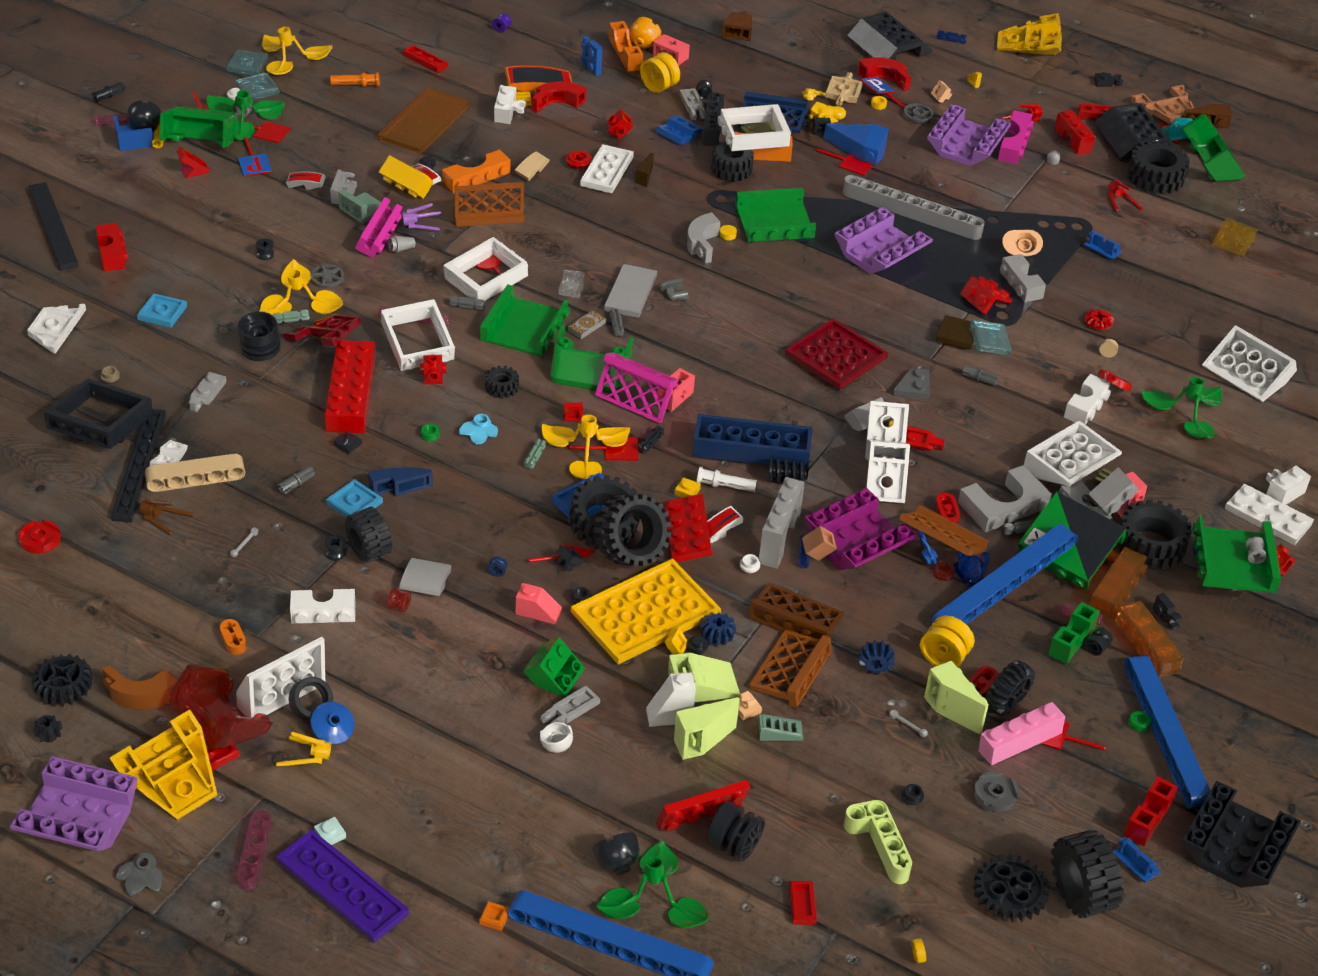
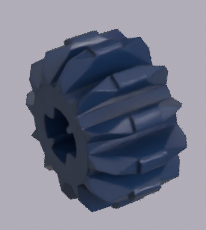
M719 611L717 614L710 612L709 616H704L700 631L702 636L708 640L709 645L716 643L718 647L720 643L727 645L728 641L733 640L736 633V624L732 617H728L727 613L722 615Z
M874 639L873 643L866 641L865 646H861L859 662L863 670H869L870 674L877 672L879 675L881 671L887 673L889 668H893L895 653L890 644H885L883 640L876 642Z

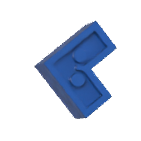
M113 116L120 151L153 147L151 128L133 130L130 125L119 126L117 116Z

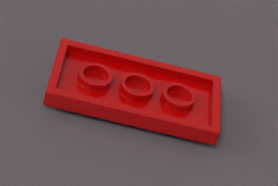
M703 493L664 501L665 511L669 515L666 517V520L671 521V527H668V532H671L669 541L672 558L678 563L712 556Z
M748 780L665 805L656 822L659 831L664 829L671 831L686 822L693 824L699 821L701 817L707 815L708 817H714L722 805L730 800L741 806L751 788Z

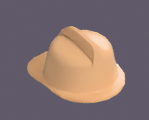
M1033 230L1008 231L1002 241L1008 253L1012 255L1022 254L1024 257L1037 254L1043 247L1042 237Z

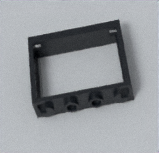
M87 378L44 412L47 429L111 449L152 416L153 408L150 397ZM90 397L130 409L109 427L69 415Z

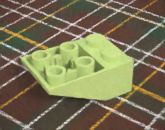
M693 653L669 655V676L670 674L692 672L696 688L694 702L740 697L731 663Z
M952 661L931 668L924 695L927 702L937 713L981 734L988 709L986 699L977 692L974 685L967 680L961 669L956 667Z
M739 697L676 712L674 742L682 760L704 755L736 728Z

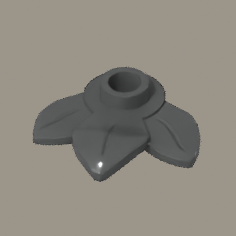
M141 853L133 861L125 863L119 868L116 879L125 881L127 893L130 897H134L146 886L154 892H159L163 882V874L156 868L157 861L152 854ZM148 861L146 866H140L141 862Z

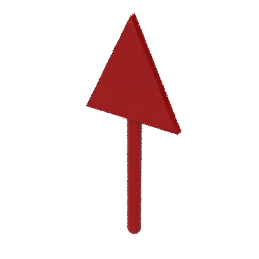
M562 544V546L573 548L584 559L595 553L592 550ZM554 555L530 558L528 561L538 562L559 559L561 556Z

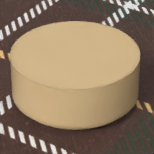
M1113 339L1103 340L1100 344V353L1104 357H1114L1118 352L1117 342Z

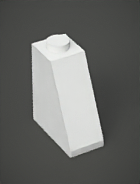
M692 672L670 674L646 707L649 727L675 725L677 711L694 708L696 688Z

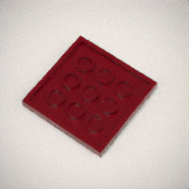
M834 318L785 349L787 357L838 390L843 389L888 357V352Z

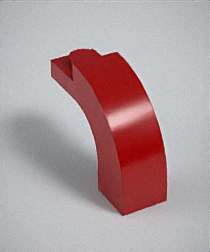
M882 57L859 60L857 74L860 77L888 79L897 84L903 91L909 90L911 76L907 73V66Z
M564 81L543 84L536 88V95L531 99L532 111L538 113L552 103H565L578 108L586 102V87Z

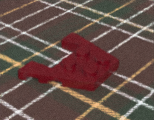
M332 314L314 321L315 325L313 326L303 325L298 327V332L291 333L288 331L283 334L285 340L295 342L310 334L322 337V345L335 346L359 326L361 320L359 316Z

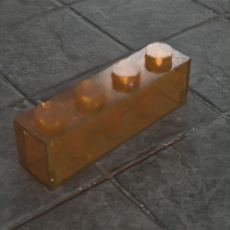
M1124 547L1092 594L1089 606L1099 610V614L1110 619L1115 612L1119 613L1124 603L1123 600H1128L1132 591L1131 588H1136L1140 579L1139 576L1143 577L1148 566L1145 565L1147 556Z
M1141 600L1119 606L1115 619L1117 625L1121 627L1140 656L1148 655L1158 677L1162 678L1179 673L1184 657Z

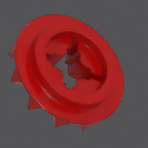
M573 151L566 156V164L570 165V168L584 169L589 167L592 162V156L584 151Z
M1099 308L1097 310L1091 309L1085 316V322L1090 327L1099 330L1109 329L1114 321L1111 313H1106V310L1101 311Z

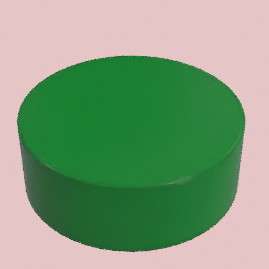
M426 424L420 429L421 438L425 441L432 442L440 437V429L435 424Z
M1141 711L1132 712L1128 719V726L1135 732L1147 731L1151 723L1150 717Z

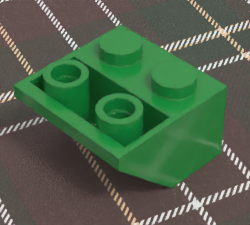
M558 637L542 643L523 672L536 687L558 696L566 697L585 667L561 638Z

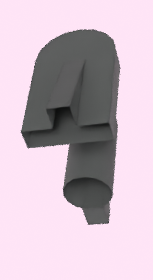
M682 278L666 281L660 285V290L664 293L666 292L668 298L672 301H689L690 299L687 290L675 292V290L682 289Z

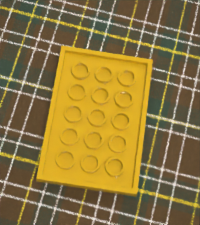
M673 558L571 606V613L618 665L665 642L672 628L679 627L682 633L702 624L704 616H709L710 612L717 614L719 611L721 614V608Z

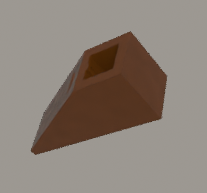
M1210 104L1184 110L1182 118H1191L1193 120L1205 113L1215 128L1228 129L1232 118L1230 105Z

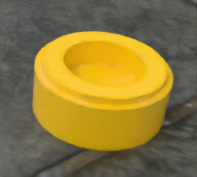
M875 96L871 99L872 108L877 110L886 108V98Z
M724 225L720 228L719 235L724 240H733L736 238L737 229L731 225Z
M922 938L913 939L911 945L915 962H926V952Z

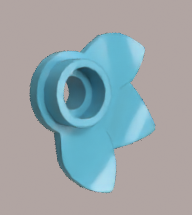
M477 414L472 421L466 422L461 426L459 434L470 435L472 443L479 445L484 443L487 437H497L498 428L491 424V420L486 414Z

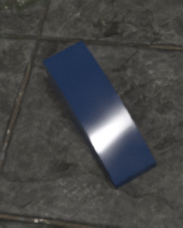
M397 467L379 469L368 472V484L370 490L378 495L393 492L395 496L432 487L433 475L431 469Z

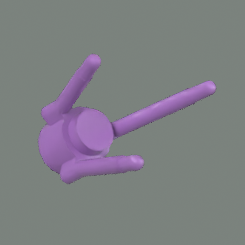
M432 203L414 209H407V212H403L404 226L409 225V229L418 228L439 231L440 228L414 223H418L417 218L440 215L442 212L417 214V211L433 206Z

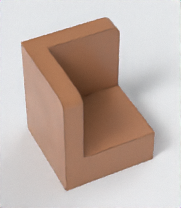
M819 526L802 538L806 554L816 560H821L837 549L833 533L822 526Z

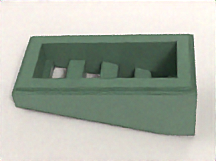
M759 714V741H803L801 721Z

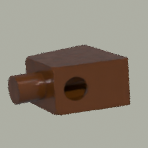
M744 11L740 13L731 12L723 22L722 37L751 41L752 15Z

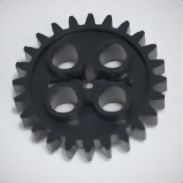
M1000 854L998 860L992 856L990 863L984 861L983 866L978 867L974 877L973 889L976 890L974 896L980 898L979 905L986 904L985 911L993 910V917L1001 914L1002 921L1006 917H1010L1011 922L1014 923L1015 917H1018L1023 922L1025 916L1032 920L1033 914L1039 916L1040 911L1045 909L1048 902L1050 887L1047 886L1048 879L1043 878V871L1036 872L1037 865L1029 866L1030 860H1026L1023 863L1021 862V856L1013 860L1011 854H1009L1008 859H1005Z

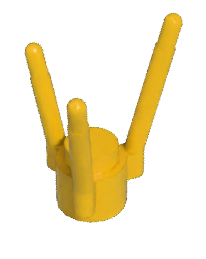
M291 732V736L288 739L312 746L311 755L315 757L277 762L276 766L309 763L322 764L323 759L329 760L331 742Z

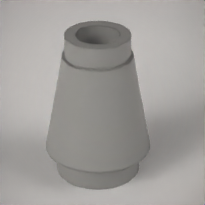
M392 236L388 239L389 250L397 253L415 248L414 237Z

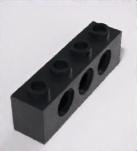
M715 92L708 95L702 145L716 146L719 144L721 126L718 124V116H720L721 109H724L725 94Z

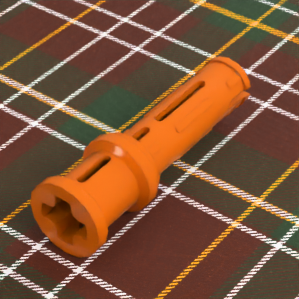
M363 72L361 75H331L330 81L331 85H361L363 87L376 85L380 87L379 72H376V74H366Z

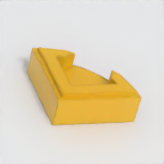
M973 72L971 75H968L967 81L974 88L980 87L982 73Z

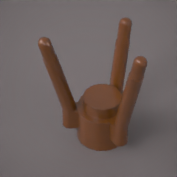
M147 498L140 506V512L144 515V520L150 521L169 535H172L173 532L154 519V517H158L161 514V511L194 516V513L165 507L172 506L173 504L167 501Z

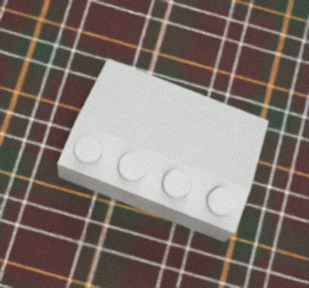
M1236 325L1202 364V367L1260 402L1265 401L1283 387L1297 371L1296 360Z
M1077 421L1028 450L1024 466L1037 479L1070 486L1120 456L1122 451L1081 421Z
M320 637L246 675L236 691L237 707L251 723L289 704V692L297 682L308 677H317L325 681L324 638ZM313 686L304 687L300 692L299 698L316 688Z

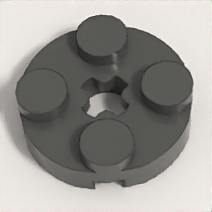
M996 771L986 772L979 777L974 787V797L981 805L983 811L987 813L1005 812L1015 808L1019 797V786L1013 778L1010 777L1008 779L1003 776L1004 773ZM993 789H996L997 792H1001V793H1000V794H995V793H993Z

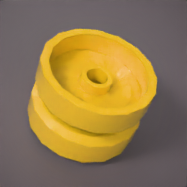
M661 52L642 62L640 66L641 79L644 85L653 93H660L677 84L680 80L679 66L676 60L668 53Z
M941 616L933 622L929 630L921 638L920 648L924 657L934 666L952 661L956 667H959L965 656L973 648L975 639L972 631L964 622L952 616Z

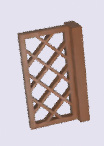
M524 182L454 186V219L456 227L525 221ZM513 188H520L516 195L510 192ZM501 189L503 192L498 197L493 194L495 190ZM478 191H485L486 193L481 198L476 195ZM458 192H467L468 195L463 199L458 195ZM506 194L511 197L507 203L501 200ZM489 195L494 198L490 204L484 201ZM471 197L477 200L473 205L467 202ZM516 201L520 204V207H511L510 205ZM497 202L503 205L501 208H493ZM480 203L486 206L484 209H476ZM463 204L468 207L467 210L459 211Z
M918 505L916 512L904 513L899 517V520L967 556L972 555L977 559L982 558L989 543V540L922 505Z
M785 630L752 679L749 688L788 700L789 706L797 708L832 653L831 637L823 635L821 639ZM787 638L796 640L795 643L788 645L785 643ZM809 644L815 646L814 648L805 650L804 646ZM800 647L801 652L791 654L790 650ZM786 652L788 655L781 658L776 657L777 654ZM799 658H806V661L797 664L795 661ZM789 661H791V663L793 664L792 666H788L785 668H782L781 666L782 663H786ZM777 665L778 670L768 672L767 669L769 667ZM793 671L797 672L796 676H792L789 678L786 675V673H790ZM780 675L784 678L776 682L772 680L773 677ZM766 679L769 681V684L766 685L758 684L759 681ZM784 685L789 687L786 692L777 689V687Z

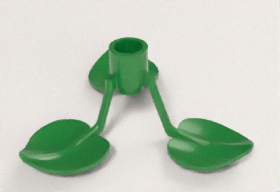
M239 90L235 97V102L227 97L211 95L207 97L209 110L233 112L236 105L241 109V121L237 122L234 135L235 140H244L245 137L249 139L254 133L253 124L244 122V110L248 109L250 104L255 113H259L261 118L267 120L278 118L285 107V102L260 101L254 105L253 98H250V93L247 90Z
M1191 377L1188 387L1184 386L1175 400L1164 392L1141 391L1144 401L1152 408L1158 410H1170L1172 405H1175L1186 392L1188 398L1195 400L1193 422H1186L1184 430L1189 435L1198 438L1214 437V428L1209 423L1197 421L1198 403L1201 401V403L1208 406L1220 405L1222 403L1221 387L1203 389L1204 380L1198 377Z
M663 840L650 848L641 858L639 867L644 874H642L641 883L634 896L626 888H615L607 892L597 904V909L608 917L615 919L630 918L640 910V904L636 900L640 898L645 882L648 880L651 884H659L662 881L670 904L673 907L668 912V918L673 925L679 928H692L709 920L707 910L699 901L689 897L681 898L678 903L674 901L667 883V876L677 870L679 863L676 855L667 847Z

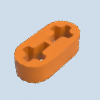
M233 619L223 621L220 624V633L227 651L232 655L244 653L247 648L246 639L239 623Z

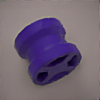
M501 13L493 20L492 25L497 32L502 33L510 27L512 21L507 14Z

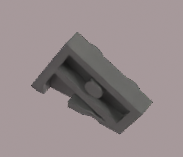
M911 368L895 387L893 396L929 399V370Z

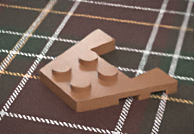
M1184 85L1171 87L1170 93L1174 97L1152 102L1144 93L1131 96L1132 103H1141L1151 114L1167 123H1172L1176 118H1182L1184 110L1194 108L1192 102L1188 100V93L1184 91Z

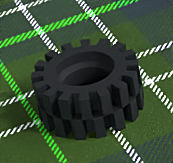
M501 365L497 366V369L492 367V370L489 369L485 374L486 392H489L490 396L494 394V398L500 396V399H504V396L506 398H510V395L514 396L519 389V374L512 367L507 369L505 365L504 368H501Z

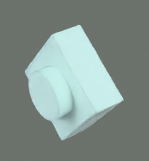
M335 817L314 826L315 832L331 845L346 838V832Z

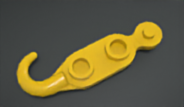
M806 88L802 92V96L806 100H813L816 96L826 95L825 92L816 91L815 89Z

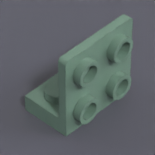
M344 189L338 192L339 209L362 224L372 219L381 204L380 201L366 192L356 197Z

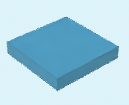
M153 293L137 314V319L172 328L187 308V301Z
M355 479L326 499V504L344 517L368 507L376 508L383 503L381 496Z

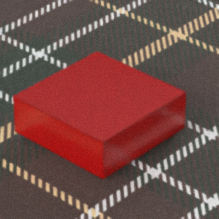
M583 402L564 403L563 420L581 421Z

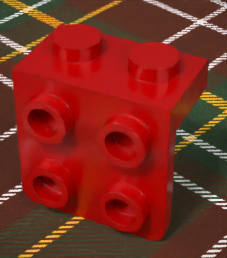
M971 276L960 293L984 314H987L995 300L1007 303L1012 302L1007 291L999 289L995 281L991 279L987 281L981 276L979 278Z

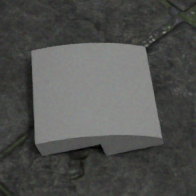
M411 558L404 571L399 589L440 596L445 588V580L451 573V565Z

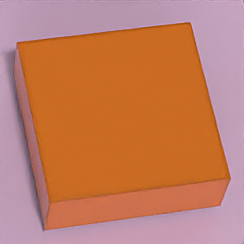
M488 901L480 917L479 925L502 931L508 918L507 912L509 907Z

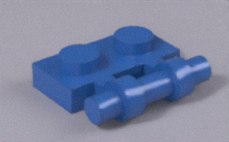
M583 36V41L581 42V48L583 49L581 53L582 65L587 66L588 70L595 76L601 75L602 47L595 40L589 41V36Z

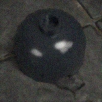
M143 101L133 102L127 112L128 123L133 130L151 128L152 132L155 131L160 124V108L150 101L148 103H142Z
M633 832L614 835L613 840L607 842L604 839L592 847L595 859L602 869L609 872L617 871L618 875L625 874L631 870L630 866L637 862L640 854L639 842L636 834Z

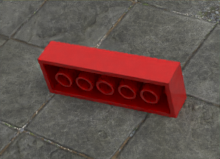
M341 340L337 344L325 413L326 432L345 433L348 431L350 433L365 434L376 361L375 342Z

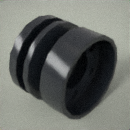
M256 311L248 313L240 319L238 332L241 350L245 357L253 361H265L278 354L281 344L278 324L273 315L267 312Z
M730 800L724 803L715 815L709 827L707 842L719 850H724L728 847V855L735 856L737 860L742 862L751 855L759 843L765 827V819L760 816L755 817L753 812H748L744 815V807Z

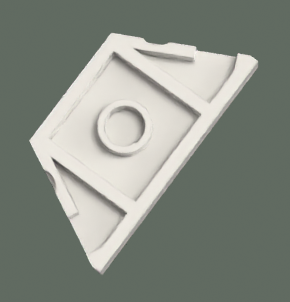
M79 304V308L68 309V305L44 307L28 328V336L56 354L86 311L85 304Z

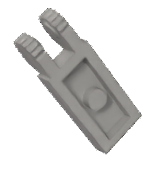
M696 89L680 90L679 95L689 112L690 118L696 120V112L699 111L701 119H705L704 105Z
M584 686L554 704L552 708L542 714L540 719L544 724L548 722L567 724L600 704V698L591 689Z

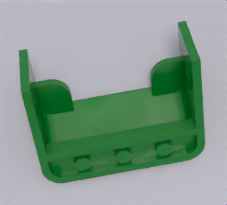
M172 107L160 113V140L163 141L170 138V141H180L184 137L214 140L216 143H219V146L226 148L233 144L238 114L207 109Z
M1205 113L1182 127L1192 142L1190 144L1194 152L1198 151L1204 160L1203 164L1208 169L1207 174L1211 180L1215 179L1216 182L1235 181L1246 177L1228 146Z
M561 325L555 341L550 380L555 384L596 391L605 365V361H603L605 354L573 349L574 343L571 339L565 337V325ZM630 337L627 348L615 347L609 353L614 352L632 360L634 337ZM610 366L608 373L612 379L618 376L616 369ZM619 378L612 381L616 391L623 388ZM609 384L604 385L602 392L612 393Z

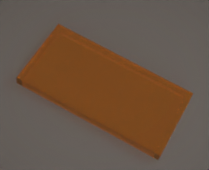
M428 87L378 133V140L422 154L470 107V100Z

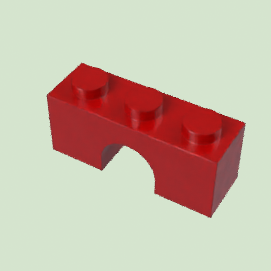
M1072 110L1058 112L1054 129L1061 137L1071 136L1070 147L1077 155L1091 153L1095 135Z
M117 223L96 225L104 272L126 269L125 261H128L127 251H125L126 247L122 229H118Z
M1157 777L1148 790L1142 806L1138 805L1129 819L1124 837L1130 838L1132 841L1145 847L1172 805L1178 786Z

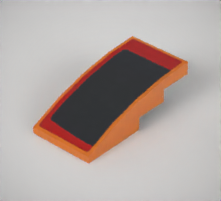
M512 66L505 68L508 86L516 87V90L530 92L533 95H536V88L543 84L557 81L572 82L569 71L543 66Z

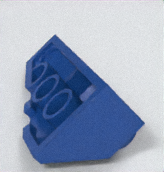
M827 123L823 139L861 161L877 165L884 157L889 129L876 124L860 125L855 123L854 125H846L845 123Z

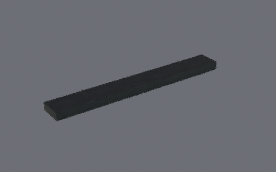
M47 183L29 185L32 198L60 270L79 267Z
M153 409V415L141 424L111 515L112 521L131 523L133 521L146 481L145 470L150 466V461L153 459L166 418V410Z

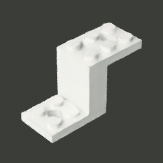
M870 401L865 458L869 460L866 488L879 501L905 503L910 444L906 443L909 404ZM886 416H890L893 419V424L890 427H885L882 423L883 418ZM885 476H889L892 479V484L889 487H883L881 484V480Z

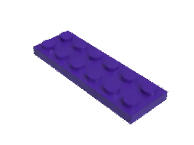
M312 829L277 856V862L373 943L377 942L409 915V909Z

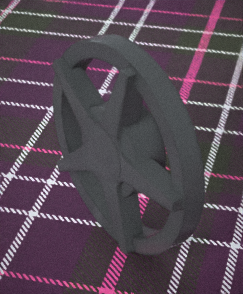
M913 103L904 108V116L912 123H929L933 119L934 113L926 105ZM914 107L913 111H907L909 108Z
M321 264L311 271V281L318 287H335L344 280V272L340 266ZM336 272H339L341 274V277H338L334 274ZM314 277L320 278L322 283L316 281Z

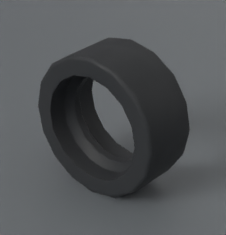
M308 677L297 682L289 692V706L292 712L300 719L309 721L314 712L307 711L300 703L299 695L304 687L313 686L318 689L322 696V704L333 702L332 689L327 682L317 677Z

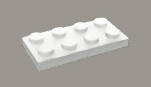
M602 144L582 177L580 186L613 193L633 159L634 151Z
M1243 484L1225 506V510L1260 528L1263 521H1270L1272 523L1273 535L1294 546L1312 526L1314 521L1309 516L1246 484Z

